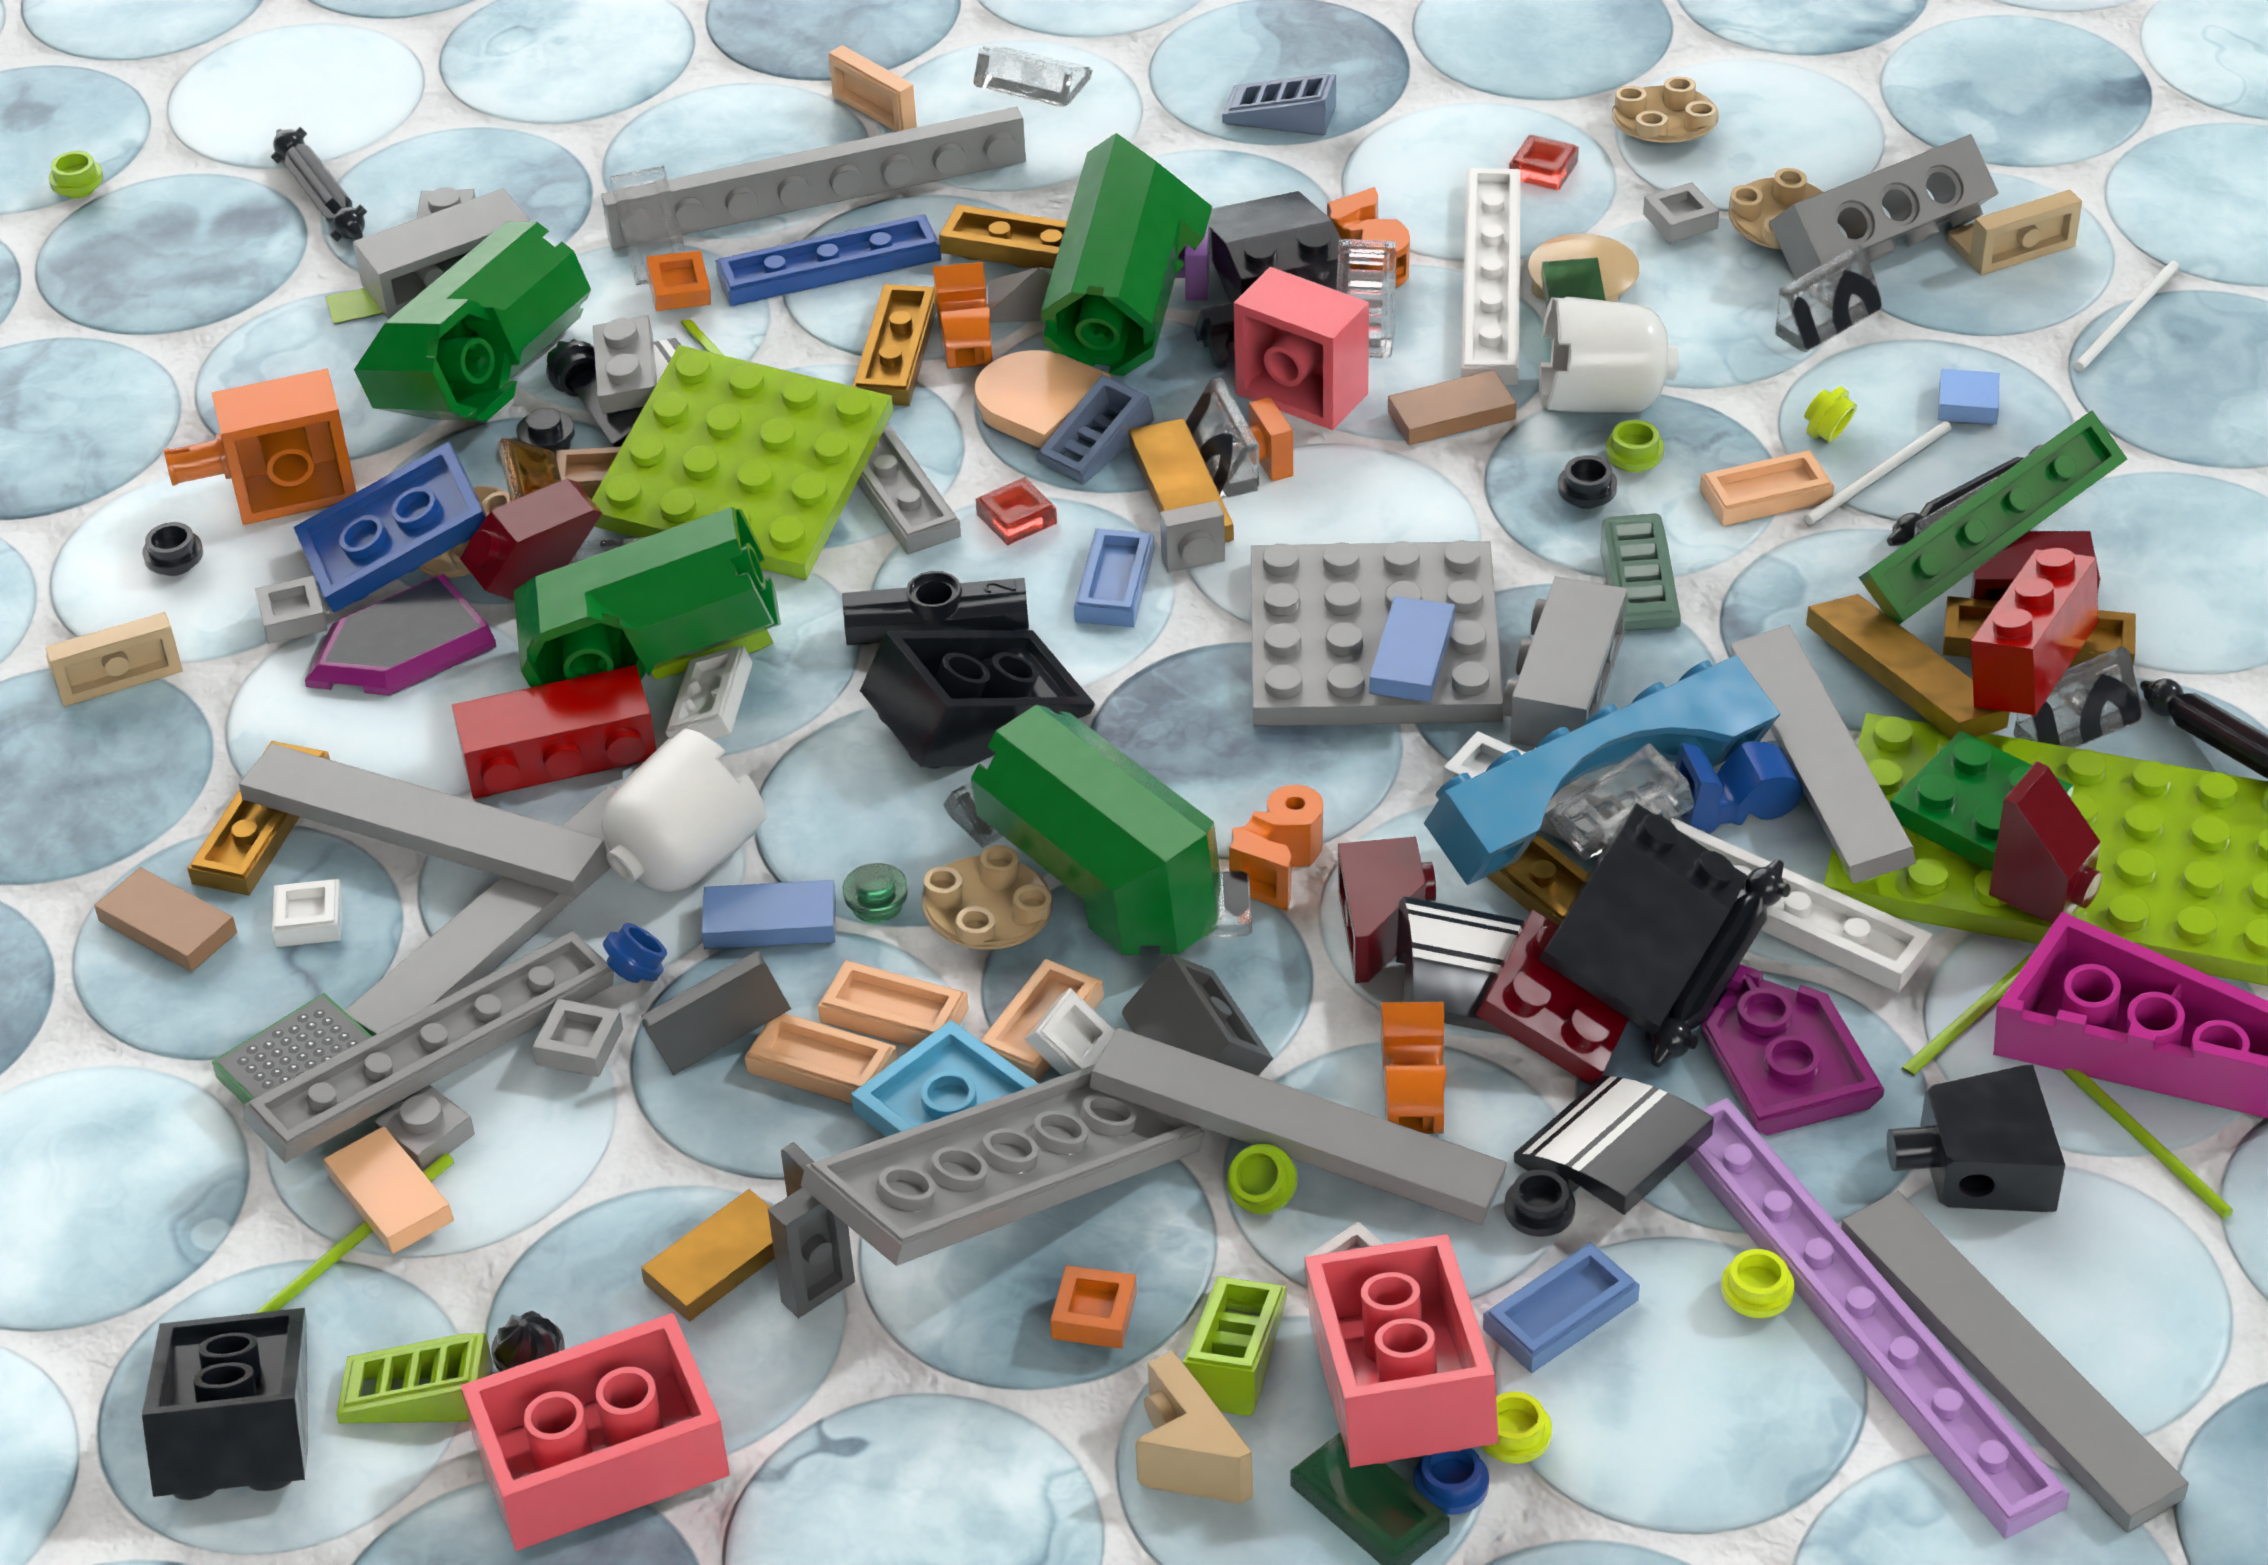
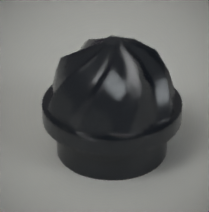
M575 338L570 342L558 341L557 347L549 351L547 355L546 374L548 380L557 390L571 396H578L569 382L590 368L595 367L594 346L584 341H578Z
M532 1310L520 1317L511 1314L507 1324L504 1327L498 1328L497 1335L492 1342L491 1353L496 1368L501 1372L565 1350V1343L560 1329L549 1319L543 1318Z

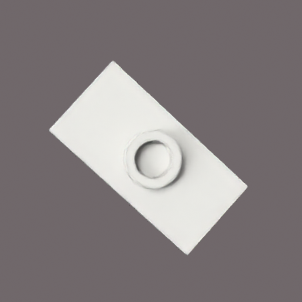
M744 646L690 659L665 732L669 739L675 737L685 728L700 732L711 740L731 735L753 664Z

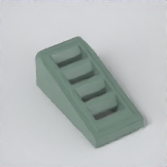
M1657 513L1605 518L1602 521L1600 554L1608 585L1627 588L1625 631L1679 627L1681 615L1666 533L1661 516ZM1660 598V601L1631 604L1629 600Z

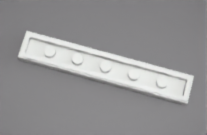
M1467 169L1461 378L1495 370L1504 385H1518L1521 170Z

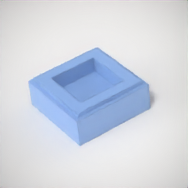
M1941 369L1938 420L1997 425L2000 373Z

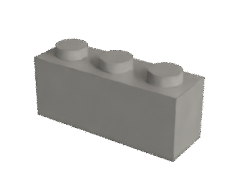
M502 188L355 240L353 244L362 286L389 319L503 223L531 222V220L505 189Z
M1555 576L1547 600L1539 598L1536 600L1531 620V635H1534L1533 639H1522L1516 666V673L1519 675L1518 680L1508 679L1503 695L1502 715L1511 717L1510 743L1536 747L1545 736L1554 730L1567 727L1570 732L1584 726V723L1599 711L1625 633L1627 588Z

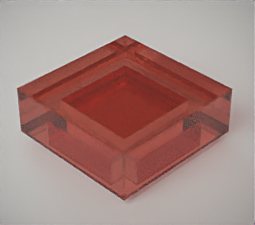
M1530 134L1509 163V169L1521 170L1520 182L1559 191L1578 163L1579 146Z
M1026 477L975 499L977 515L1007 546L1057 524L1056 507Z

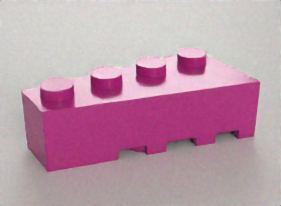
M2060 913L1997 1004L1993 1055L2062 1071L2066 1069L2078 1070L2085 1073L2088 1077L2268 1118V1001L2067 913Z

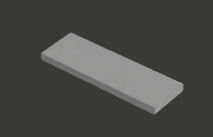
M1094 1064L805 1165L801 1187L890 1262L898 1266L1196 1153L1200 1149L1205 1131L1201 1127L1091 1089L1090 1081Z

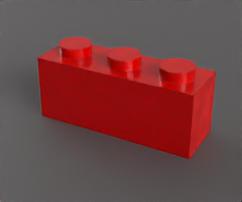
M2064 548L2034 551L1971 639L1974 707L2037 715L2098 624L2097 557L2076 555Z
M636 665L451 704L473 799L645 762L657 750L651 712Z

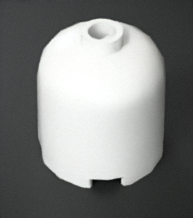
M1567 296L1565 298L1550 299L1543 324L1542 337L1553 338L1551 363H1539V394L1542 407H1547V410H1555V412L1638 413L1655 403L1661 395L1665 379H1675L1678 368L1677 345H1668L1667 330L1659 315L1650 308L1638 304Z
M685 728L675 737L668 739L615 789L605 802L600 824L606 845L610 850L606 857L612 869L625 881L633 883L637 880L644 886L664 893L687 889L697 883L755 835L758 826L766 820L767 813L764 802L753 781L745 773L736 781L728 769L717 760L725 753V750L702 733Z

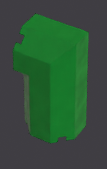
M1117 133L1087 152L1042 305L1041 320L1042 322L1045 321L1043 332L1044 345L1052 352L1065 355L1091 367H1094L1095 364L1110 366L1109 374L1125 376L1154 358L1175 276L1185 264L1177 256L1186 244L1195 251L1202 242L1213 206L1156 160Z
M538 222L503 223L384 323L354 368L372 408L435 420L487 422L515 397L517 381L509 380L581 317L584 308H580V306L588 299L591 288L574 250L562 241L554 247L543 238L549 231Z
M730 507L538 575L514 590L520 670L530 688L633 665L637 666L640 679L642 680L646 672L649 676L652 670L781 625L777 595L771 577L764 578L760 562L765 559L760 544L742 509L735 510V507Z
M1035 705L996 730L988 745V748L995 752L990 765L986 769L979 763L971 777L977 816L1084 900L1089 929L1122 955H1141L1140 946L1155 945L1159 946V954L1163 955L1180 954L1218 927V901L1221 899L1222 884L1213 820L1071 713L1059 711V714H1056L1048 707Z

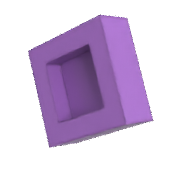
M1209 225L1207 226L1204 239L1195 251L1186 244L1177 256L1185 263L1175 278H1185L1186 300H1208Z

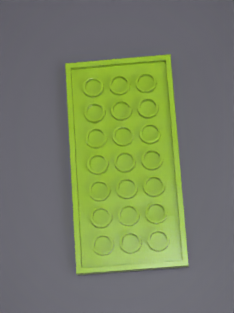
M1866 712L1858 749L1890 804V800L1951 738L1931 723ZM1989 733L1976 737L2031 765L2036 761L2049 766L2056 777L2073 785L2071 799L2101 841L2096 870L2102 872L2103 877L2100 888L2092 903L2086 909L2078 906L2071 916L2207 975L2268 986V781L2164 764L2157 761L2117 756L2092 750L2053 745L2023 738ZM1903 826L1902 828L1913 845L1916 864L1852 884L1836 851L1832 847L1823 885L1896 918L2040 944L2053 925L1990 896L1989 889L1992 871Z

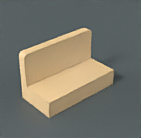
M2069 189L1975 218L1974 223L1949 230L1947 242L1980 275H1985L2074 247L2076 245L2082 200Z
M166 612L45 647L47 662L63 707L183 672Z

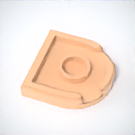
M1042 350L1020 351L994 360L980 372L975 382V398L977 406L981 411V417L986 424L1002 433L1041 449L1103 374L1111 378V374L1062 354Z

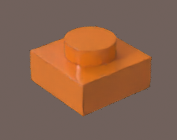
M701 250L646 256V272L656 311L711 305V289Z
M1271 397L1249 402V427L1243 430V441L1252 462L1259 461L1272 482L1293 476V429Z
M1066 1265L1050 1320L1052 1339L1123 1349L1137 1295L1136 1275Z

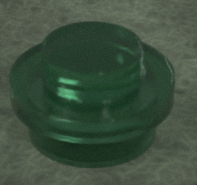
M883 863L866 864L854 869L847 875L842 886L843 898L846 905L860 920L869 923L885 922L894 918L901 911L903 903L908 896L907 879L902 871L892 865Z

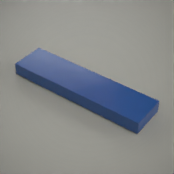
M922 214L719 258L715 260L717 276L729 305L735 306L942 259L940 243L926 215Z

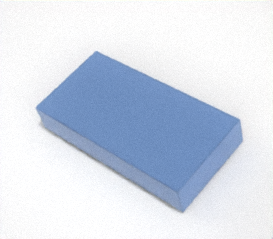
M1095 528L1074 604L1075 622L1135 627L1155 550L1153 533Z
M1394 596L1369 677L1370 694L1425 702L1432 701L1455 621V604Z
M834 880L704 887L702 915L704 949L835 942L836 893Z
M1589 1242L1483 1313V1330L1532 1374L1639 1301L1640 1284L1592 1242Z

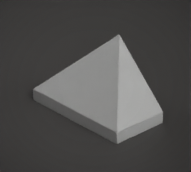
M1038 267L989 280L987 307L990 310V322L1042 321L1041 309L1053 269Z

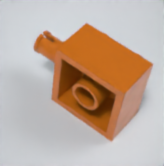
M328 368L211 392L220 433L215 434L216 440L175 449H163L172 486L225 474L226 479L232 478L243 525L330 507L356 493L340 413Z

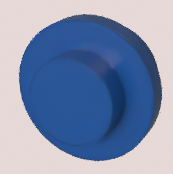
M625 923L619 932H610L603 941V947L609 955L607 964L623 979L632 983H639L641 979L657 981L663 973L662 961L667 956V950L655 936L645 929L631 923Z
M1472 1448L1426 1455L1416 1465L1414 1471V1490L1418 1499L1435 1512L1446 1515L1467 1513L1478 1507L1487 1496L1489 1490L1488 1469Z

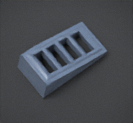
M1319 74L1234 85L1222 114V123L1325 135L1336 108V75Z
M1102 374L1036 454L1037 461L1085 484L1129 446L1128 429L1147 426L1153 422L1154 416L1149 396ZM1110 414L1117 416L1114 420L1107 418ZM1098 426L1105 429V432L1101 434L1093 430V428ZM1084 438L1094 443V445L1089 448L1078 443V441ZM1069 450L1083 458L1078 463L1063 454Z

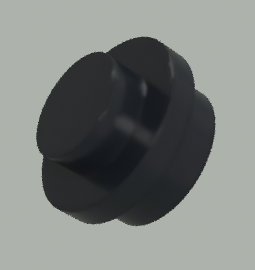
M540 408L525 416L518 423L516 432L518 442L525 448L529 456L539 460H551L556 458V451L570 449L575 429L572 418L566 413L552 408Z
M1590 455L1579 456L1571 459L1566 464L1565 470L1559 475L1558 492L1566 502L1578 508L1593 509L1607 504L1615 497L1617 478L1612 472L1610 464L1604 459Z
M179 522L164 523L153 528L145 538L146 544L142 551L144 563L149 570L168 576H177L188 572L199 563L203 556V546L200 538L192 532L189 526Z
M1536 1169L1521 1174L1508 1189L1505 1195L1504 1212L1508 1222L1518 1231L1531 1236L1545 1237L1558 1234L1571 1224L1575 1215L1576 1203L1572 1191L1560 1175L1552 1171Z

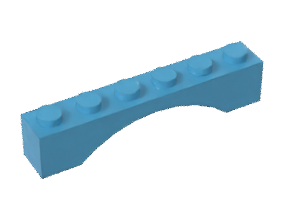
M1737 655L1715 665L1706 660L1689 669L1677 683L1665 687L1662 682L1649 686L1638 694L1631 704L1619 710L1615 704L1600 709L1584 723V726L1570 732L1567 727L1554 730L1545 736L1536 745L1535 749L1521 755L1518 750H1511L1503 754L1488 766L1486 772L1473 778L1468 773L1455 776L1436 792L1438 802L1423 824L1468 886L1516 863L1539 832L1549 801L1562 788L1583 775L1618 763L1642 760L1676 762L1681 743L1698 746L1705 752L1712 767H1715L1725 762L1741 743L1750 741L1760 742L1781 713Z

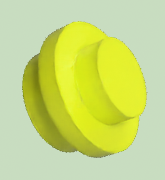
M1839 386L1831 393L1823 389L1817 394L1804 414V418L1810 421L1806 434L1813 439L1821 436L1830 443L1844 431L1857 410V404L1848 398V390Z
M1750 1249L1738 1254L1725 1268L1722 1275L1721 1293L1725 1302L1736 1312L1748 1317L1768 1318L1778 1315L1788 1308L1794 1295V1279L1786 1263L1780 1256L1768 1250Z
M1506 1392L1496 1396L1499 1444L1481 1447L1496 1460L1510 1464L1527 1463L1539 1458L1548 1449L1552 1438L1551 1419L1541 1403L1533 1396L1523 1392Z

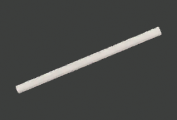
M2170 261L2074 363L2076 371L2082 372L2179 269V264L2176 261Z
M1943 421L1804 515L1805 523L1807 525L1814 524L1951 430L1950 423Z

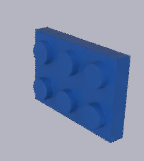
M448 441L293 528L323 598L332 611L336 613L350 604L364 599L370 593L399 577L415 571L421 565L455 546L469 541L478 531L487 514L457 453Z

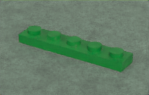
M2091 410L1858 578L1881 610L1895 622L1901 624L2127 460V457L2093 410Z

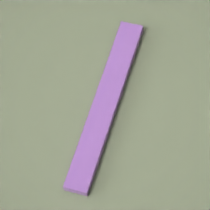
M1725 1098L1701 1109L1714 1117L1713 1133L1705 1143L1686 1159V1162L1760 1249L1777 1254L1784 1260L1793 1276L1794 1290L2003 1538L2007 1539L2067 1509L2070 1492L1728 1098Z

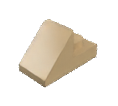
M1174 1351L1149 1362V1396L1144 1398V1407L1155 1430L1141 1436L1136 1441L1137 1481L1147 1488L1239 1504L1253 1497L1252 1451Z

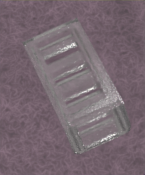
M1339 239L1337 291L1369 302V309L1382 310V312H1369V358H1389L1392 355L1395 336L1396 241ZM1351 264L1383 265V271L1351 269ZM1351 286L1381 287L1382 290L1351 289Z
M1648 743L1545 813L1547 822L1586 860L1601 853L1636 803L1653 814L1661 815L1672 821L1694 808V802L1688 780ZM1652 788V790H1650L1648 793H1643V791ZM1630 798L1633 803L1625 807L1621 801ZM1608 808L1614 816L1605 820L1598 812ZM1586 818L1595 829L1585 835L1574 822Z

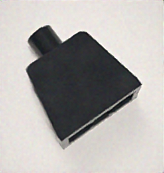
M2033 1064L1932 1085L1925 1091L1920 1127L1888 1129L1887 1154L1892 1171L1929 1168L1938 1200L1948 1208L2030 1212L2057 1211L2065 1162Z

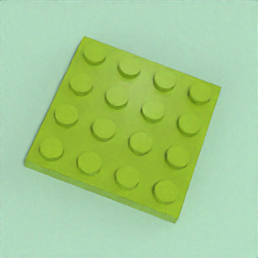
M678 345L592 498V501L603 513L594 527L642 539L715 512L735 507V510L742 509L760 544L765 559L760 562L761 568L807 580L893 413L892 396Z

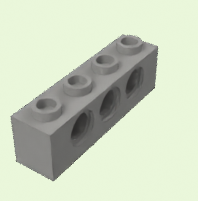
M1969 134L1795 203L1770 220L1769 223L1796 282L1815 274L1823 282L1842 274L1845 270H1849L1851 268L1849 260L1862 256L1865 264L1895 251L1896 248L1893 243L1903 238H1906L1909 246H1912L1939 233L1940 230L1937 225L1950 220L1952 227L1956 228L1984 214L1980 205L1999 194L1972 134ZM1927 190L1930 191L1934 200L1929 196ZM1883 207L1889 212L1891 219L1885 214ZM1838 224L1843 227L1847 237L1841 233Z

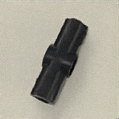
M929 571L912 578L907 588L842 593L847 646L881 643L885 631L1029 630L1025 578L959 583V580L952 574L943 571Z

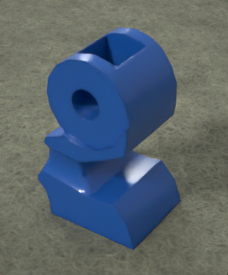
M1759 741L1741 743L1716 774L1703 750L1696 745L1681 743L1669 793L1685 824L1711 834L1721 824L1733 823L1742 825L1749 814H1753L1761 820L1780 818L1791 812L1798 805L1802 798L1803 788L1783 751L1774 744Z

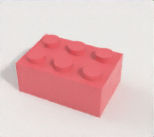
M1448 1234L1305 1257L1310 1326L1350 1468L1499 1444L1495 1373Z
M674 1313L460 1385L473 1440L515 1551L730 1476L721 1420Z

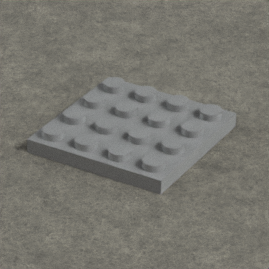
M1459 540L1454 542L1414 543L1399 541L1394 543L1358 544L1340 542L1334 544L1251 545L1253 726L1503 722V691L1491 541ZM1394 596L1455 604V621L1431 702L1369 693V677Z

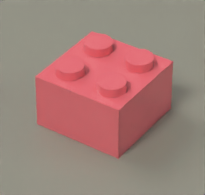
M1269 267L1234 302L1235 391L1237 395L1253 401L1271 397L1280 411L1330 430H1334L1368 395L1369 302L1273 267Z

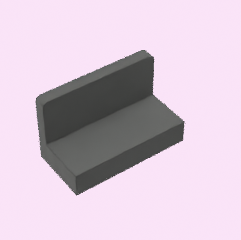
M759 950L646 1012L641 1015L647 1034L672 1075H675L791 1010V1007Z
M1172 954L1166 957L1122 1010L1123 1017L1135 1034L1257 1076L1273 1060V1057L1216 973L1211 969Z
M792 1142L781 1149L787 1197L769 1208L768 1216L781 1302L799 1319L855 1282L848 1225L801 1187L805 1165L814 1161L798 1145Z

